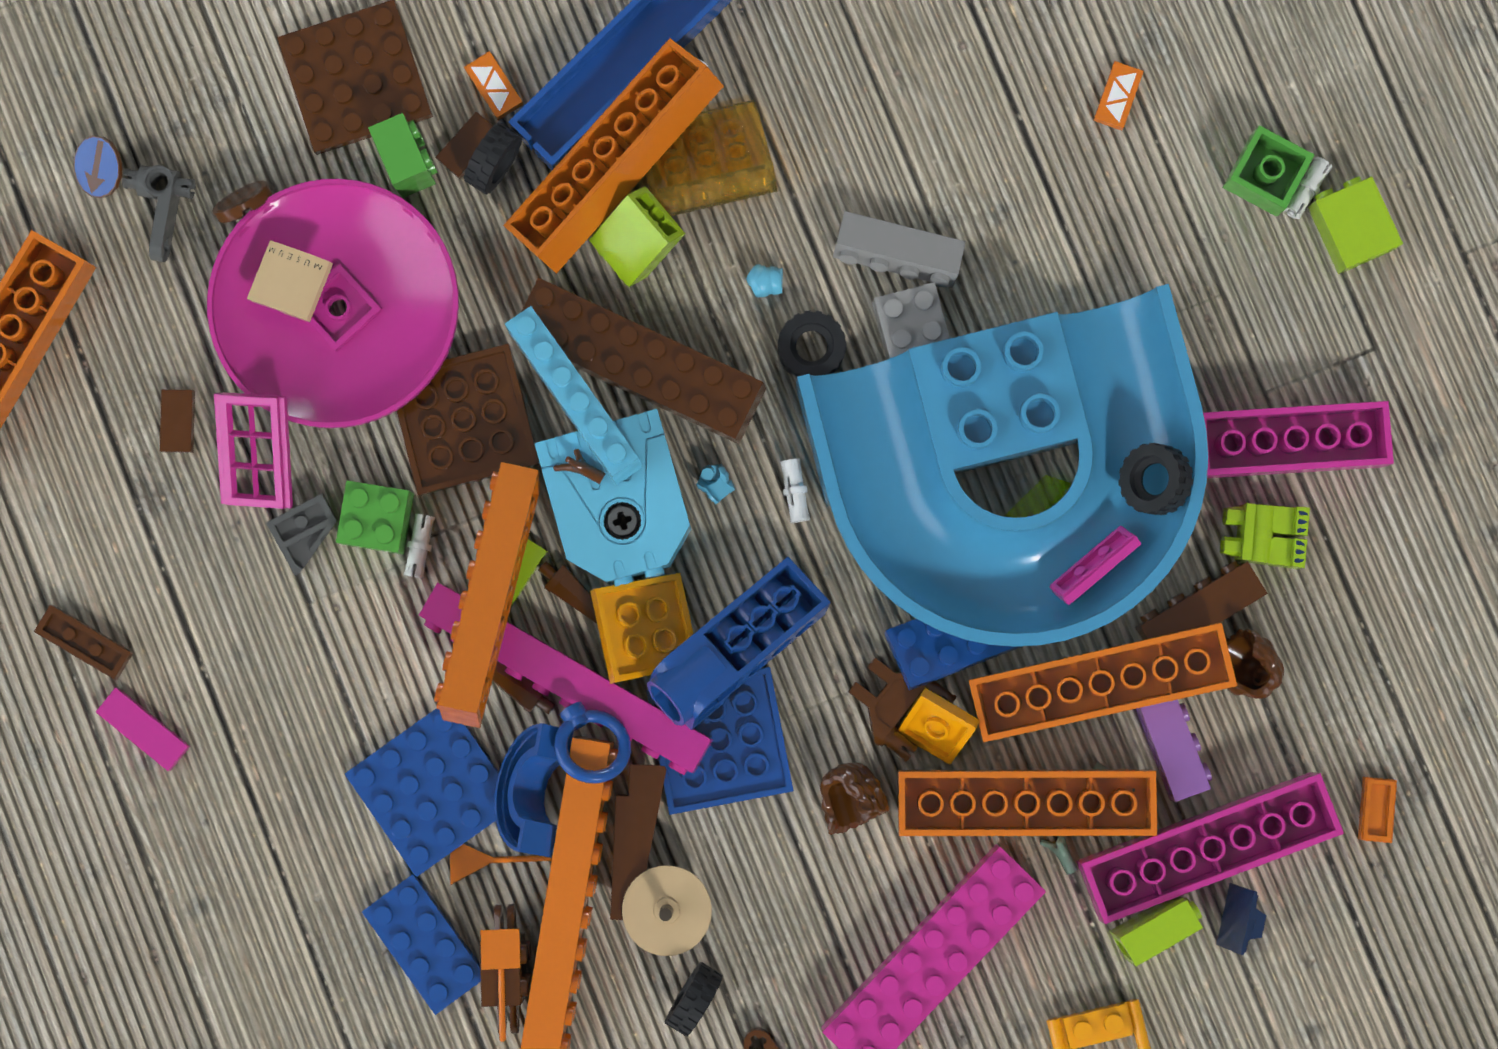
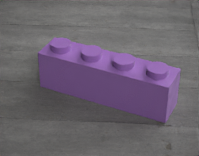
M1177 699L1137 708L1136 712L1169 800L1177 802L1210 790L1211 787L1208 781L1212 780L1211 772L1207 764L1200 761L1197 751L1201 750V746L1196 734H1190L1186 723L1190 721V717L1184 703L1179 704Z

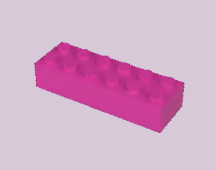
M1389 401L1203 412L1208 443L1207 478L1381 468L1394 464Z

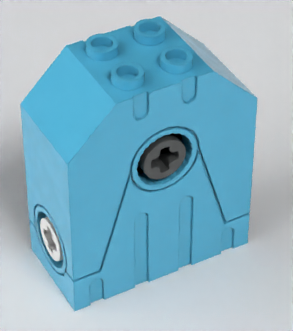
M658 409L613 421L642 464L641 469L617 485L578 431L534 443L566 559L606 583L614 584L615 587L632 583L635 577L645 575L647 579L665 575L664 569L671 567L692 530ZM579 449L583 459L588 464L606 474L601 483L598 484L578 473L570 471L555 472L553 467L566 464L565 459L568 456L576 460L574 450ZM626 516L631 521L627 523L628 529L626 530L617 526V524L621 523V517Z

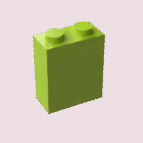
M1360 176L1343 183L1344 189L1335 193L1332 188L1315 195L1316 201L1308 207L1338 274L1394 251L1403 245L1372 176L1365 180H1362Z
M644 186L628 194L589 241L629 288L647 278L686 233L648 188Z
M1179 896L1146 909L1109 932L1124 958L1137 967L1201 930L1203 927L1199 919L1202 918V914L1193 900L1189 901L1187 898Z

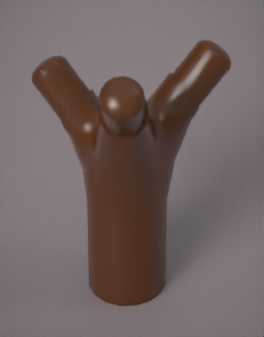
M579 449L574 450L576 460L568 456L565 459L566 464L553 467L555 472L570 471L578 473L598 484L601 483L606 474L588 464L583 459Z

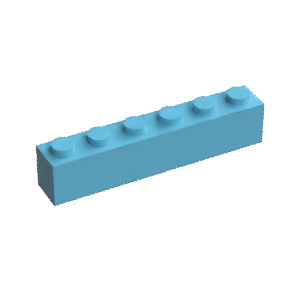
M532 306L504 323L510 336L613 482L617 485L641 469L642 464L637 454Z

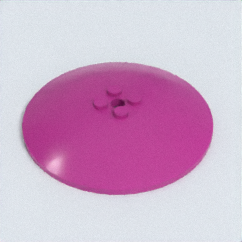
M320 179L290 186L268 197L266 203L255 211L250 210L236 224L222 245L212 268L207 294V317L212 342L220 362L235 384L245 394L287 397L288 421L318 428H347L370 423L392 414L419 395L440 370L454 340L459 314V289L453 262L445 244L434 227L414 206L396 194L370 183L348 179ZM270 240L333 263L310 322L286 315L278 310L247 299ZM337 300H343L347 305L345 313L341 316H334L331 313V305ZM262 407L270 412V407Z

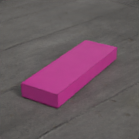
M1119 526L1050 584V589L1067 605H1070L1138 548L1141 542L1133 533L1123 526Z
M119 687L114 688L96 711L99 716L167 771H171L191 747Z

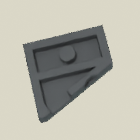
M321 493L266 522L296 576L301 573L338 519L325 495Z

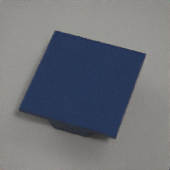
M1229 883L1216 945L1244 956V952L1247 951L1248 941L1262 938L1267 915L1256 908L1258 900L1256 891Z

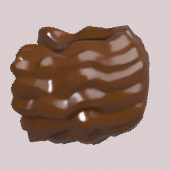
M1239 629L1236 634L1230 635L1226 642L1237 686L1227 688V690L1234 695H1245L1255 699L1267 698L1274 689L1279 688L1284 676V666L1271 641L1250 629Z
M854 762L838 765L836 768L829 770L822 778L820 784L823 798L821 808L825 813L824 818L828 824L827 829L830 835L846 833L850 828L869 822L870 819H874L889 811L888 800L881 789L880 781L862 763Z

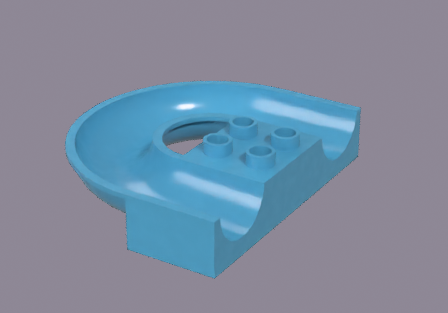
M1169 284L1157 286L1131 299L1092 310L1071 314H1058V312L910 348L898 356L861 368L827 375L813 376L806 374L797 377L796 391L826 507H831L836 525L848 550L861 570L894 604L917 620L941 632L973 642L1010 647L1045 645L1066 641L1090 633L1111 623L1134 608L1156 588L1182 554L1196 525L1207 483V430ZM1157 443L1172 446L1175 449H1179L1182 455L1188 458V463L1193 470V485H1191L1190 496H1187L1186 502L1183 506H1179L1177 511L1173 513L1168 512L1167 515L1138 512L1134 510V507L1129 506L1126 503V499L1122 497L1121 487L1119 486V471L1124 464L1125 457H1128L1133 449L1139 448V445ZM1078 444V467L1070 488L1054 506L1033 516L1020 518L1004 517L981 508L967 496L955 476L958 473ZM1159 463L1150 465L1145 470L1143 476L1145 490L1152 495H1158L1166 489L1169 481L1167 469ZM1119 526H1123L1137 536L1141 545L1070 605H1067L1050 589V584Z

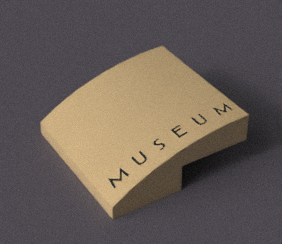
M270 240L247 299L278 310L286 315L310 322L333 263Z

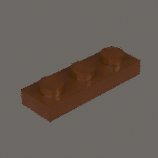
M49 605L34 630L36 634L114 680H118L134 653L55 605Z

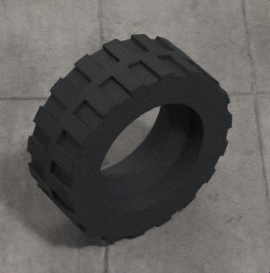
M501 122L494 125L480 141V144L469 160L465 170L464 181L484 194H490L503 180L513 164L522 144L521 135Z
M809 310L802 314L794 315L791 320L785 323L779 333L777 350L782 366L787 369L786 371L790 375L793 374L796 378L806 374L813 376L834 374L842 364L846 352V336L841 329V325L838 321L835 322L832 316L822 314L821 311L811 312ZM815 331L826 339L827 351L821 359L807 361L798 354L796 343L798 338L805 332Z
M1157 443L1139 445V448L1133 449L1128 457H1125L1124 464L1119 471V486L1121 487V495L1126 499V503L1129 506L1134 507V510L1138 512L1167 515L1168 512L1173 513L1177 511L1179 506L1184 505L1187 496H1190L1193 470L1188 463V458L1183 456L1179 449ZM1159 463L1167 469L1169 481L1162 493L1152 495L1143 486V476L1145 470L1150 465Z
M700 962L676 997L667 1014L665 1024L688 1037L714 998L723 975Z

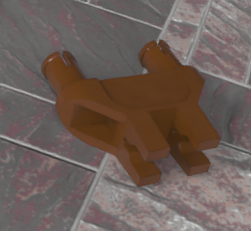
M874 658L867 666V669L883 680L886 685L876 697L857 682L853 684L848 692L868 708L874 744L881 747L883 745L887 746L901 757L904 762H907L911 755L903 750L902 746L912 753L916 751L918 746L896 730V724L915 699L920 696L924 688L940 697L942 696L950 703H953L957 696L950 693L936 681L909 691L902 673L893 672L877 658Z

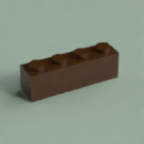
M1234 560L1219 569L1222 575L1211 580L1210 576L1200 580L1193 585L1195 591L1185 596L1181 592L1167 600L1168 607L1158 612L1155 608L1139 617L1142 623L1135 626L1142 640L1222 622L1268 593L1248 561L1238 564Z

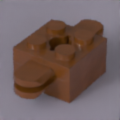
M502 904L495 905L494 908L495 929H504ZM508 904L507 929H517L515 904ZM525 932L520 933L521 968L504 969L505 1022L507 1029V1006H509L510 1030L512 1034L519 1033V1005L529 996L532 982V973H526V964H528V960H531V941L525 940ZM480 940L481 1007L497 1006V1028L499 1034L498 969L481 970Z

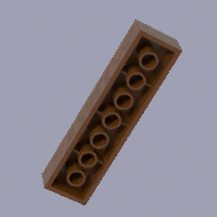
M538 277L522 311L532 306L575 368L734 443L740 444L766 390L764 382Z

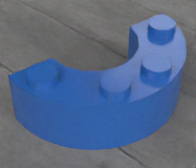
M544 723L535 724L525 729L514 740L500 767L494 799L497 828L506 845L518 852L552 858L557 825L551 823L546 816L544 798L548 780L553 771L560 765L554 749L555 736L559 729L557 726ZM574 731L571 732L567 742L569 754Z

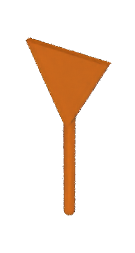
M463 844L450 853V885L491 863L552 861V858L539 855L491 857Z

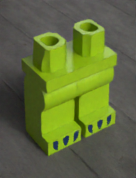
M1245 503L1236 507L1224 508L1222 516L1223 525L1237 526L1236 537L1224 536L1221 538L1220 554L1234 557V560L1239 562L1248 561L1254 564L1290 569L1305 568L1307 539L1273 537V535L1298 538L1308 536L1310 507H1285Z

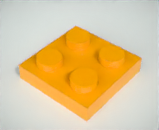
M924 688L897 731L912 743L950 765L974 733L980 720Z

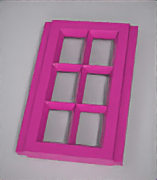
M228 392L215 393L214 405L221 504L278 509L292 508L287 397ZM232 405L248 406L249 431L233 430ZM254 407H270L271 432L255 431ZM234 437L250 438L251 463L235 461ZM256 438L272 439L273 464L257 463ZM236 469L252 470L253 494L237 493ZM258 470L274 471L275 496L259 495Z

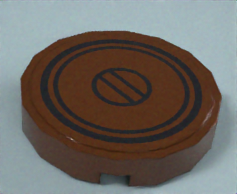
M262 180L234 191L214 206L212 210L214 216L220 223H228L242 218L243 212L248 209L255 211L266 203L268 197L272 196L270 185L267 181Z

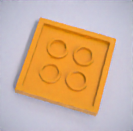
M681 573L633 581L632 583L622 584L617 587L612 585L590 590L610 684L650 676L656 666L666 656L694 634Z

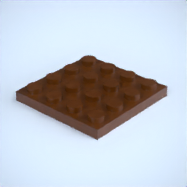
M395 0L277 37L310 142L316 155L371 138L368 127L401 113L405 115L408 122L414 120L415 123L433 117Z
M509 343L446 359L440 370L420 394L397 410L419 496L491 478L493 471L499 472L501 462L527 468L540 465Z

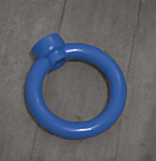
M576 702L568 706L559 714L563 723L556 733L554 749L560 766L568 775L581 782L597 784L615 778L624 770L631 754V741L626 728L617 718L604 711L586 710L582 702ZM587 723H599L606 726L614 733L618 741L616 759L610 766L602 770L592 771L583 769L574 763L568 753L567 742L571 732L582 728Z

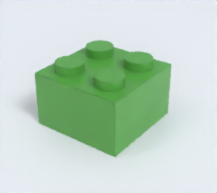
M401 113L368 127L391 183L402 198L436 184L433 175L438 173L426 148L421 149L426 144L414 120L408 122L405 115Z
M1259 125L1250 135L1222 188L1277 217L1287 208L1315 154Z
M347 480L336 543L404 555L414 493L409 490Z

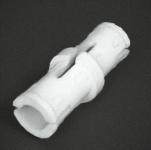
M1315 157L1287 208L1284 210L1288 216L1300 219L1312 198L1319 194V187L1332 169V165L1327 160Z
M800 458L781 461L785 485L783 495L787 497L790 523L809 521L810 517L805 494L808 490L807 486H804Z
M415 514L411 541L407 542L409 554L403 575L413 577L416 564L414 577L424 579L428 551L431 552L432 545H429L435 517L426 515L424 528H422L424 515Z

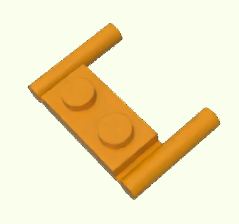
M1131 999L1126 1002L1046 1020L1053 1049H1077L1132 1036L1133 1033L1138 1049H1151L1139 999Z

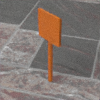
M520 929L480 930L481 970L498 969L499 1040L504 1042L506 1040L504 969L521 968Z

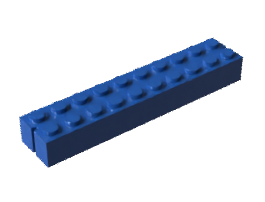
M632 0L508 121L510 128L520 134L522 141L531 150L534 149L535 154L553 170L670 38L684 48L732 0Z

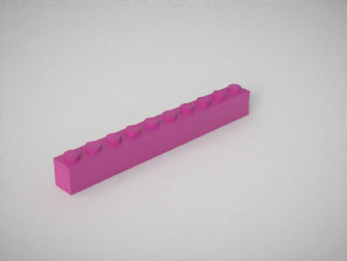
M437 582L419 613L420 617L426 619L424 626L438 634L442 630L451 634L454 621L460 622L461 610L458 609L461 594ZM507 621L498 657V662L507 666L504 672L520 681L523 676L534 682L532 688L546 696L550 692L561 697L559 703L566 708L576 702H582L586 710H599L611 714L624 725L629 734L630 741L634 739L643 744L641 751L655 759L662 755L671 761L668 765L670 768L683 775L686 774L687 770L695 773L713 741L712 738L696 729L690 730L686 724L683 726L675 725L658 707L616 683L610 684L609 679ZM594 723V724H596V725H598L599 727H602V728H603V726H604V725L599 724V723Z

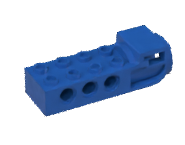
M789 557L785 558L656 666L651 674L650 681L647 682L650 697L675 725L683 726L686 724L690 730H693L717 710L731 693L826 614L831 602Z

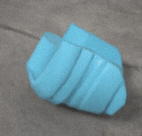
M761 264L753 266L746 280L752 288L755 297L760 298L767 297L770 294L778 295L783 293V268L776 266L766 267Z
M722 464L704 466L696 484L697 488L705 492L707 497L715 504L719 503L736 489L732 480L729 479L728 471Z

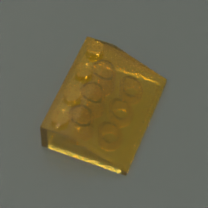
M755 99L701 112L646 173L650 192L670 216L778 192L774 166Z

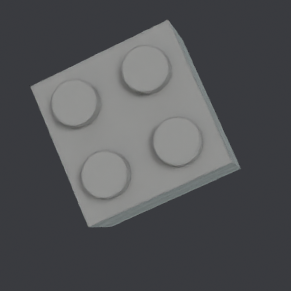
M935 282L873 299L872 307L886 359L898 356L910 348L950 339Z

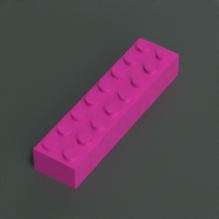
M1309 772L1158 829L1157 836H1140L1076 860L1097 917L1103 924H1107L1344 834L1321 773Z
M995 844L821 1026L822 1033L839 1049H897L1046 891L999 845Z

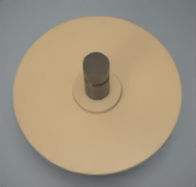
M657 866L641 873L628 887L622 904L624 926L631 939L643 950L659 956H674L693 948L704 937L711 921V900L704 884L693 873L677 866Z

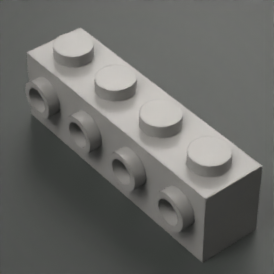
M844 211L833 258L840 259V261L846 264L857 263L869 266L877 272L889 271L897 273L903 278L910 280L921 279L930 283L935 282L937 287H953L959 274L966 241Z

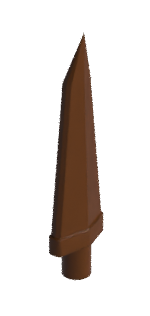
M545 561L538 569L539 572L550 580L544 588L597 623L591 593L570 572V569L565 564L557 571Z
M497 661L492 681L528 713H531L535 707H538L549 715L556 704L544 697V694L533 689V681L524 676L521 681L504 672L507 666Z

